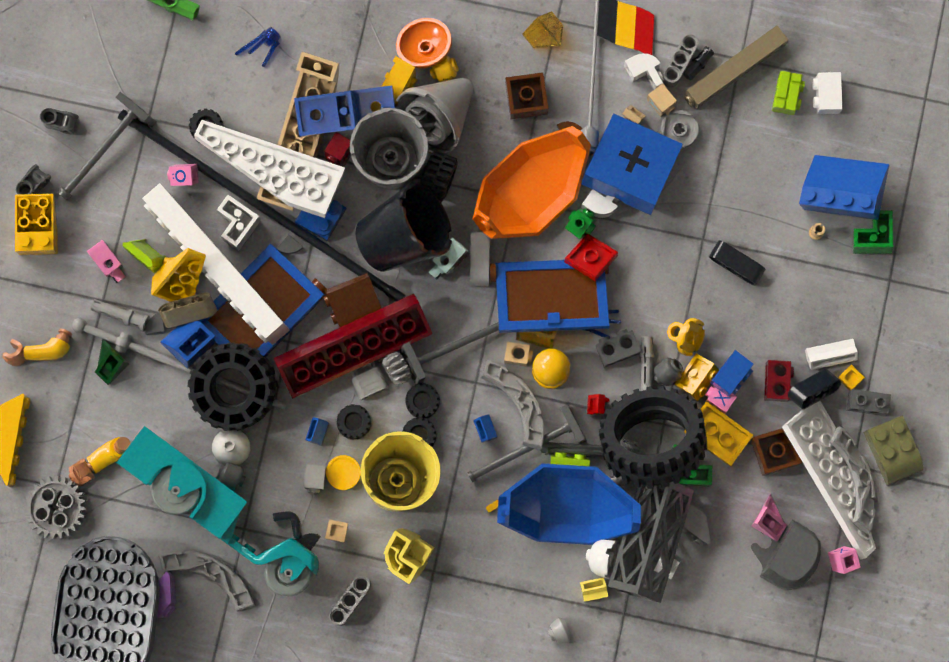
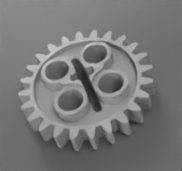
M55 476L54 481L52 477H47V483L41 479V486L34 484L35 491H28L32 495L31 498L25 497L29 504L23 507L29 509V511L24 513V515L30 516L26 522L33 523L32 530L38 528V535L44 532V538H48L50 534L52 539H56L57 534L60 539L64 538V533L67 536H71L70 530L78 531L75 525H83L80 518H86L82 511L88 510V508L83 507L82 504L86 503L87 500L81 499L85 493H78L77 491L80 489V486L73 487L74 481L71 480L67 483L66 477H63L61 482L59 476ZM49 490L53 492V498L50 501L46 499V493ZM67 496H70L72 500L69 506L64 504V499ZM56 505L59 507V510L53 509L52 506ZM42 509H45L47 511V517L45 519H41L40 517V511ZM63 514L66 520L63 525H60L58 517Z

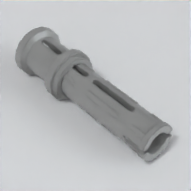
M94 299L91 304V311L124 322L126 326L131 325L140 328L142 332L145 331L146 324L150 319L149 315L143 316L135 313L132 309L127 311Z

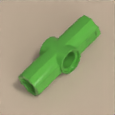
M147 0L165 8L168 12H174L192 21L197 17L200 5L189 0H175L172 5L166 4L168 0Z

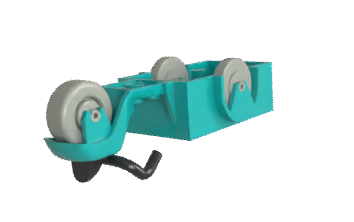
M146 426L141 429L116 462L145 485L151 486L152 484L153 500L162 511L178 515L186 513L196 506L189 516L191 519L228 544L253 564H266L264 570L265 580L269 588L276 594L287 597L298 595L309 585L312 572L317 576L319 560L311 550L321 536L314 533L302 535L300 519L295 513L291 511L273 513L275 522L291 520L295 539L288 538L256 555L254 553L256 549L247 543L242 545L238 542L240 538L234 534L240 511L247 501Z

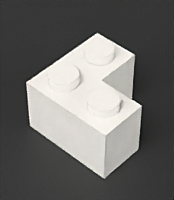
M227 195L217 209L219 215L231 222L221 237L226 243L239 251L261 219L250 209Z

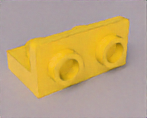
M696 353L683 371L682 377L676 381L675 386L691 395L696 401H699L706 394L711 380L718 373L719 369L713 362Z

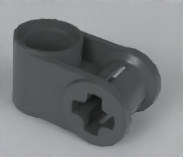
M46 108L41 111L40 119L46 128L74 135V125L79 118L77 114L52 108ZM48 115H54L53 121H45Z
M35 164L17 184L16 192L18 195H21L24 188H30L28 194H38L49 183L51 176L49 174L46 175Z

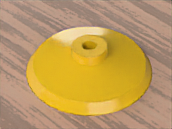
M337 456L327 465V480L336 489H350L360 479V466L350 456Z

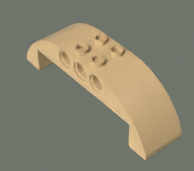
M301 52L296 68L300 73L277 145L317 158L324 133L299 136L294 98L336 93L339 63ZM314 109L311 112V117L314 120H319L321 112ZM260 186L257 195L258 200L294 211L295 208L288 206Z

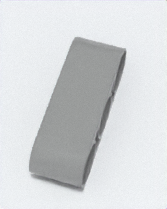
M687 34L683 37L663 74V83L667 87H674L678 84L694 56L699 44L698 38L695 35ZM685 42H692L694 47H686ZM676 58H683L685 60V63H677ZM667 74H674L676 79L669 80Z
M471 232L470 286L489 287L490 238L483 232Z
M356 577L329 614L330 621L338 626L344 625L369 592L371 582L367 577ZM361 579L367 581L365 590H358L357 582ZM349 595H353L356 599L353 606H347L345 603V599ZM337 611H341L344 614V619L341 622H336L333 618L334 613Z

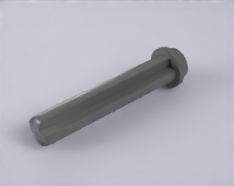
M547 442L543 444L541 453H545V455L555 452L603 455L602 446L593 444Z

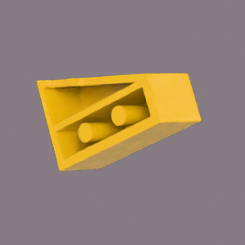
M395 56L393 60L395 64L391 71L386 73V79L381 87L393 85L395 106L397 107L398 102L396 99L406 89L413 88L417 79L415 67ZM374 101L371 104L372 111L380 110L381 104Z

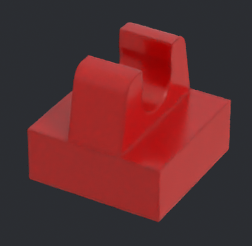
M603 394L588 395L587 414H604L606 410L604 409L605 403L610 402V399L606 398Z

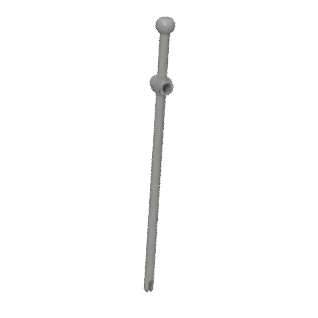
M76 318L72 324V329L76 333L84 331L117 344L115 350L125 354L127 349H130L188 373L194 367L190 366L187 369L176 359L131 342L132 336L121 332L120 337L87 325L86 321L82 318ZM219 376L216 379V384L246 396L250 393V389ZM277 399L273 401L272 406L283 410L287 408L286 403Z

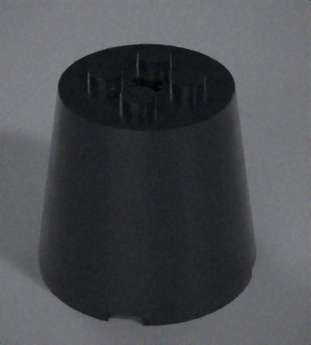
M411 183L366 215L357 223L355 231L357 245L362 256L371 267L380 272H386L441 256L449 251L452 240L449 239V232L452 231L451 224L442 203L432 191L427 192L423 189V185L419 183Z

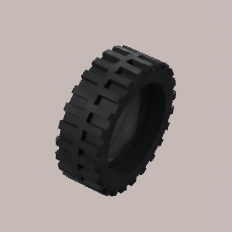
M652 386L646 387V390L639 391L638 388L633 390L631 395L623 394L621 396L622 400L619 402L615 400L611 403V410H605V419H601V429H599L604 460H606L608 469H612L613 475L616 478L622 476V481L626 484H629L631 481L634 483V487L640 488L641 485H647L648 489H654V485H661V488H664L670 482L677 484L680 482L681 477L688 478L691 476V470H697L700 467L699 460L703 461L705 458L707 436L702 411L700 408L698 409L697 403L694 400L689 401V395L685 393L679 395L677 389L672 388L671 391H668L663 386H659V389H652ZM648 420H669L679 424L686 430L684 439L677 446L656 455L636 454L625 449L620 443L622 437L629 429Z

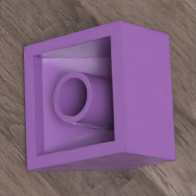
M165 572L159 580L158 618L169 617L176 609L174 608L176 604L175 576L172 573Z

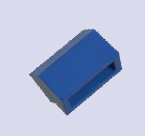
M489 414L473 420L481 443L497 438Z
M313 417L305 440L322 446L329 422Z

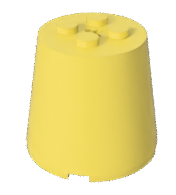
M391 432L376 439L366 450L361 463V479L366 492L380 508L392 512L406 511L419 507L433 495L440 480V463L434 449L420 436L409 432ZM395 477L398 481H401L398 485L392 482Z

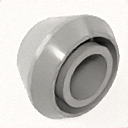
M558 617L550 625L548 634L552 641L556 640L557 643L570 642L572 637L563 618Z

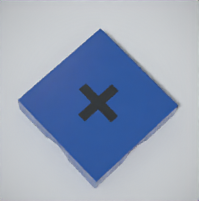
M613 113L581 184L604 195L615 197L626 205L651 215L683 144Z

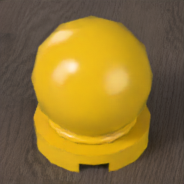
M548 348L542 350L533 361L532 375L534 380L545 389H556L562 386L570 375L571 364L569 358L558 349Z

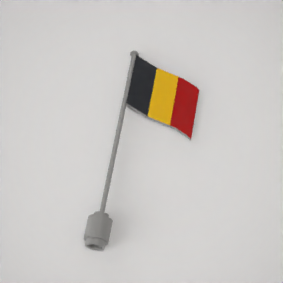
M596 0L588 126L580 130L591 144L589 155H594L599 140V131L595 130V127L592 126L597 37L620 47L652 55L654 15L643 8L616 0Z

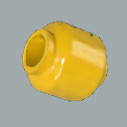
M447 55L440 63L432 66L430 74L433 79H437L439 82L448 81L457 76L459 68L456 60Z

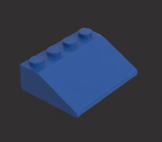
M814 155L802 187L799 204L804 210L878 220L889 164Z

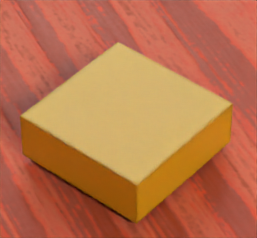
M852 364L838 377L849 391L854 389L865 378Z

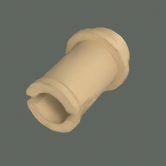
M816 223L809 229V236L812 239L819 240L823 237L825 226H821L822 223Z

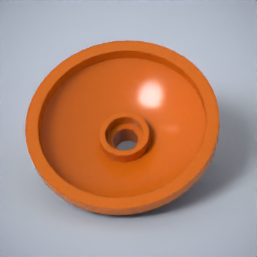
M421 18L407 24L399 33L396 41V50L400 59L413 65L415 68H428L440 63L448 55L452 46V37L448 27L441 21L433 18Z

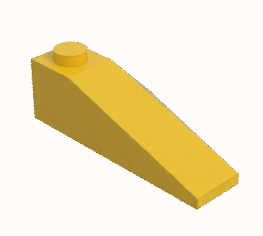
M187 248L162 265L152 277L151 295L170 302L195 295L206 254Z

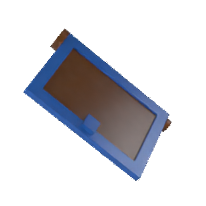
M270 243L241 275L290 330L274 345L269 341L265 343L254 332L257 328L252 329L242 318L244 314L240 315L230 305L232 300L228 301L222 294L214 300L217 312L208 318L197 321L201 322L215 335V342L218 345L227 343L247 344L248 347L258 349L264 357L315 308L326 295L325 290L327 288L316 278L311 282Z
M565 260L491 263L490 283L496 282L499 333L609 329L605 274H609V267L596 281H593L565 263Z

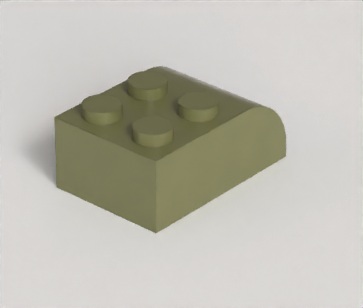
M903 415L863 432L886 485L923 471L922 458Z

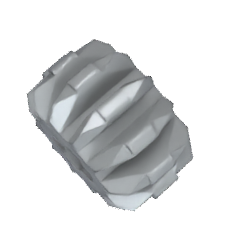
M391 353L382 360L386 373L396 386L407 382L411 378L410 369L400 353Z

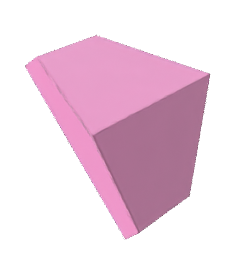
M770 493L751 526L778 542L787 524L783 522Z

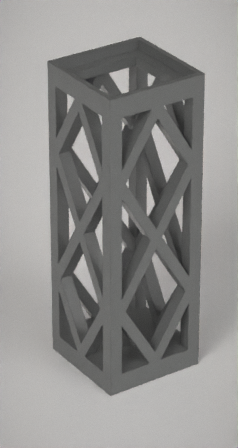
M674 482L667 483V487L661 488V485H654V489L647 488L644 493L645 485H641L640 488L637 487L634 499L642 506L650 497L651 515L644 524H642L641 518L639 532H635L630 541L631 534L622 537L608 587L632 596L661 603L694 490L679 483L674 484ZM674 504L677 520L667 531L666 513ZM673 536V540L668 553V541ZM636 545L637 563L628 573L625 556ZM660 552L663 569L652 580L651 563ZM619 571H620V581H617V578H618V575H619ZM659 584L657 593L653 592Z

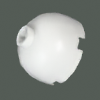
M222 430L214 437L212 443V453L215 459L223 465L226 463L240 465L247 460L251 451L250 441L241 430Z
M599 540L593 544L591 549L587 550L586 560L589 561L591 571L597 576L610 579L620 547L619 544H616L617 540Z

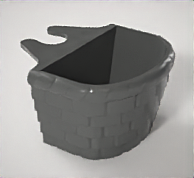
M792 520L785 528L778 542L771 538L772 543L769 548H761L757 543L751 545L752 551L762 564L760 577L784 590L796 589L805 584L814 574L820 561L821 546L816 534L795 520Z

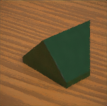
M102 339L98 366L95 373L109 385L129 363Z

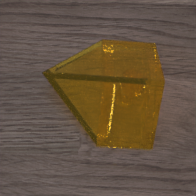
M551 11L537 17L522 35L533 48L561 46L563 24Z

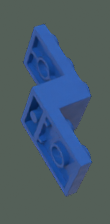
M393 85L294 98L299 136L353 130L364 116L374 112L371 109V104L374 101L381 104V109L396 108ZM314 109L321 112L319 120H314L311 117V112Z

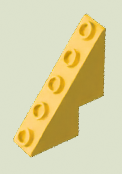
M21 394L0 405V475L8 487L15 485L16 482L14 471L15 466H18L20 461L18 450L23 444L22 428H25L27 423L25 412L26 409H29L30 398L25 394Z

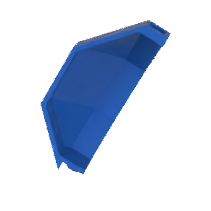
M541 464L499 496L497 523L536 542L593 545L599 540H611L639 532L641 505L598 467Z

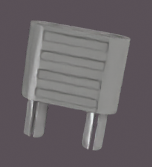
M374 361L372 365L371 363L368 364L370 367L369 371L360 375L357 369L354 370L355 374L353 371L351 372L353 376L351 380L360 400L388 388L380 367H376Z

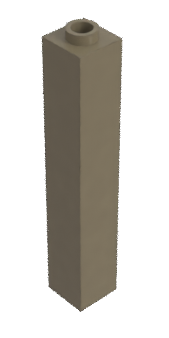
M776 25L687 89L685 100L691 107L694 106L695 109H698L784 47L788 42L787 37Z

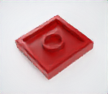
M586 234L566 256L565 263L593 281H596L616 259L618 252L592 235Z

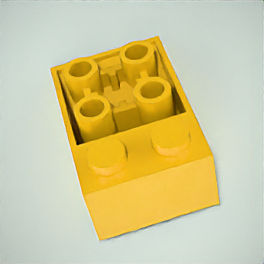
M54 194L15 195V252L19 255L58 254Z

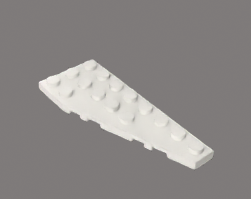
M201 120L194 135L198 142L288 206L323 218L326 217L345 173L344 167Z
M821 401L806 409H802L784 424L782 428L851 545L856 549L860 560L865 559L876 549L871 532L866 534L852 523L856 510L854 480L844 458L830 444L836 427Z

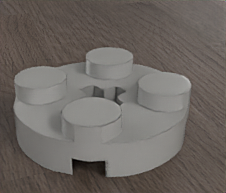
M676 110L668 114L663 119L660 127V134L683 144L681 149L691 146L696 140L699 131L697 121L689 112L683 110ZM678 125H681V128L685 129V132L677 134V131H674V128H677Z

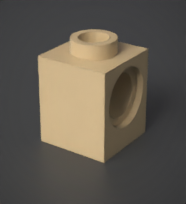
M507 342L504 363L527 367V362L532 361L533 351L529 350L530 345ZM516 350H522L524 357L517 359L513 353Z

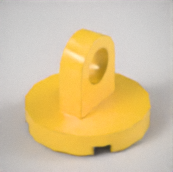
M690 318L684 324L674 322L668 327V337L677 342V348L681 354L692 356L694 351L700 349L704 341V323L697 318ZM680 327L679 334L675 337L674 332L676 328Z

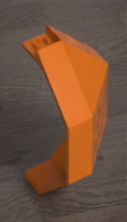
M571 126L520 143L482 179L472 218L478 228L491 239L539 236L578 198L591 144L583 132Z

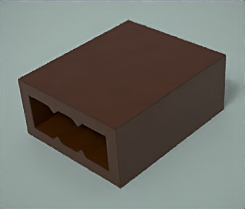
M367 273L326 289L325 293L327 296L323 297L327 308L331 306L334 312L330 314L334 325L338 324L339 327L381 309Z

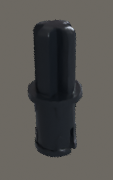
M705 46L700 54L692 59V63L683 73L686 79L693 80L698 72L705 68V64L714 55L712 49L708 52L709 47Z

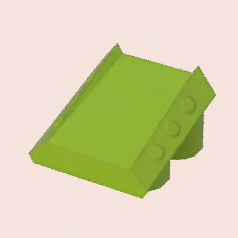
M146 239L123 242L122 246L154 274L163 265L166 255L162 256L145 242Z

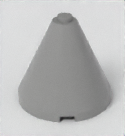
M458 78L406 89L396 99L398 102L396 109L408 112L422 125L428 141V153L432 154L436 150L449 154L458 146L474 90L473 84L466 78Z

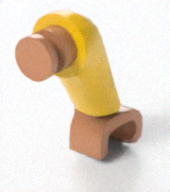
M60 328L59 334L55 338H51L46 344L25 347L19 341L11 339L12 347L17 350L12 354L2 353V357L5 362L12 366H20L26 360L46 361L62 358L70 349L68 344L70 340L68 338L72 337V333Z
M117 437L106 442L86 458L88 463L83 458L69 467L70 479L78 486L86 484L95 477L92 471L97 474L107 466L118 461L131 444L130 440L126 437Z

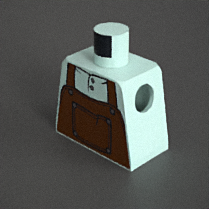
M453 237L450 239L452 244L449 251L432 260L436 265L429 273L435 279H438L444 272L450 274L470 254ZM445 258H449L447 265H444Z

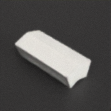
M854 339L811 347L805 350L811 370L858 360Z

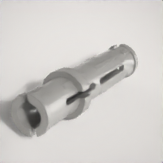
M652 336L641 337V354H639V358H641V391L646 390V387H653V358H655V354H653L654 337Z

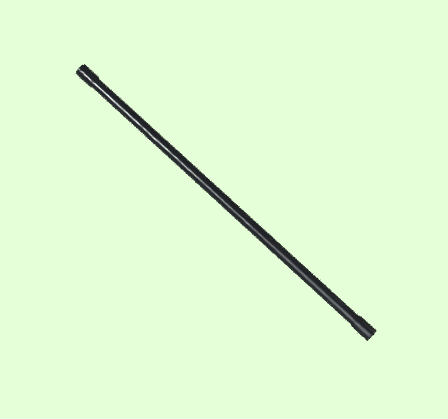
M123 109L119 113L118 119L122 121L128 114L127 111ZM138 118L136 120L133 119L128 125L186 163L197 164L198 171L356 275L361 276L367 273L372 285L395 302L405 298L406 294L379 279L263 201L258 200L225 176L139 121Z

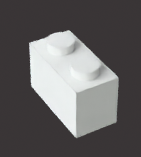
M841 72L818 73L815 79H813V90H816V97L813 98V107L817 109V114H840L842 111Z

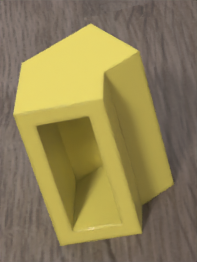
M604 578L580 582L584 602L608 597Z

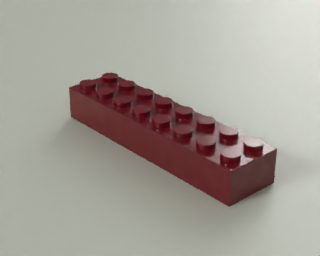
M412 294L275 357L274 360L293 399L401 349L402 345L408 342L410 344L415 343L433 333L415 294Z

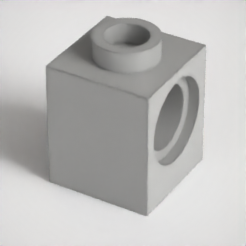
M306 464L304 488L308 489V493L320 494V490H325L326 466Z

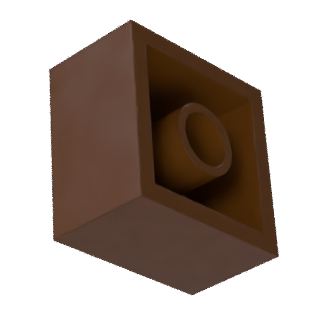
M543 72L505 78L510 120L548 115L549 108Z
M783 428L750 439L762 476L802 463L801 458Z

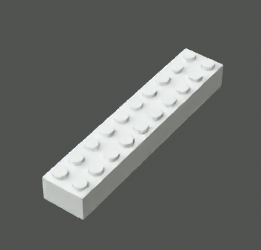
M160 183L142 198L146 202L144 207L157 218L158 223L169 232L168 234L181 246L180 248L183 251L190 248L206 254L202 272L216 288L220 286L217 290L228 301L232 300L230 305L240 315L244 314L242 318L252 329L257 328L254 332L265 343L269 341L274 345L290 330Z

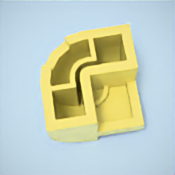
M401 528L394 531L385 548V561L389 567L387 569L403 581L411 584L425 569L435 547L422 540L421 536L415 532Z

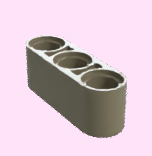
M204 292L163 304L159 307L158 311L165 327L172 328L208 318L217 312V308L211 294Z

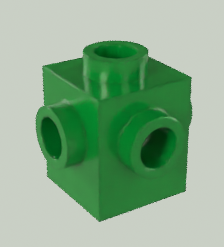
M587 208L574 210L568 217L570 221L565 229L578 239H582L586 234L590 235L596 227L594 223L597 219L593 217L594 213Z

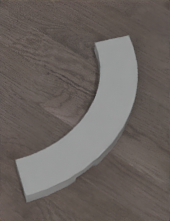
M486 360L481 379L501 388L516 404L524 425L522 445L541 450L544 441V425L542 412L534 394L520 378L509 372L507 368L493 361Z
M840 426L835 429L830 444L844 458L854 480L856 510L852 523L867 534L871 532L875 517L874 499L876 494L873 477L865 456L861 455L856 447V442Z
M172 551L158 554L163 573L172 571L200 573L217 582L226 591L236 611L255 606L252 595L242 579L221 561L205 554L190 551Z

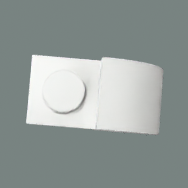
M650 54L635 55L624 63V67L632 82L646 75L655 90L664 81L661 72L656 71L661 63Z
M592 189L582 203L581 208H587L593 212L594 217L605 218L617 210L618 206L613 201L617 203L619 199L612 196L604 197Z

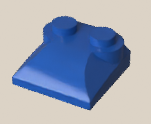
M332 200L325 218L301 210L295 223L328 241L347 208L338 201Z

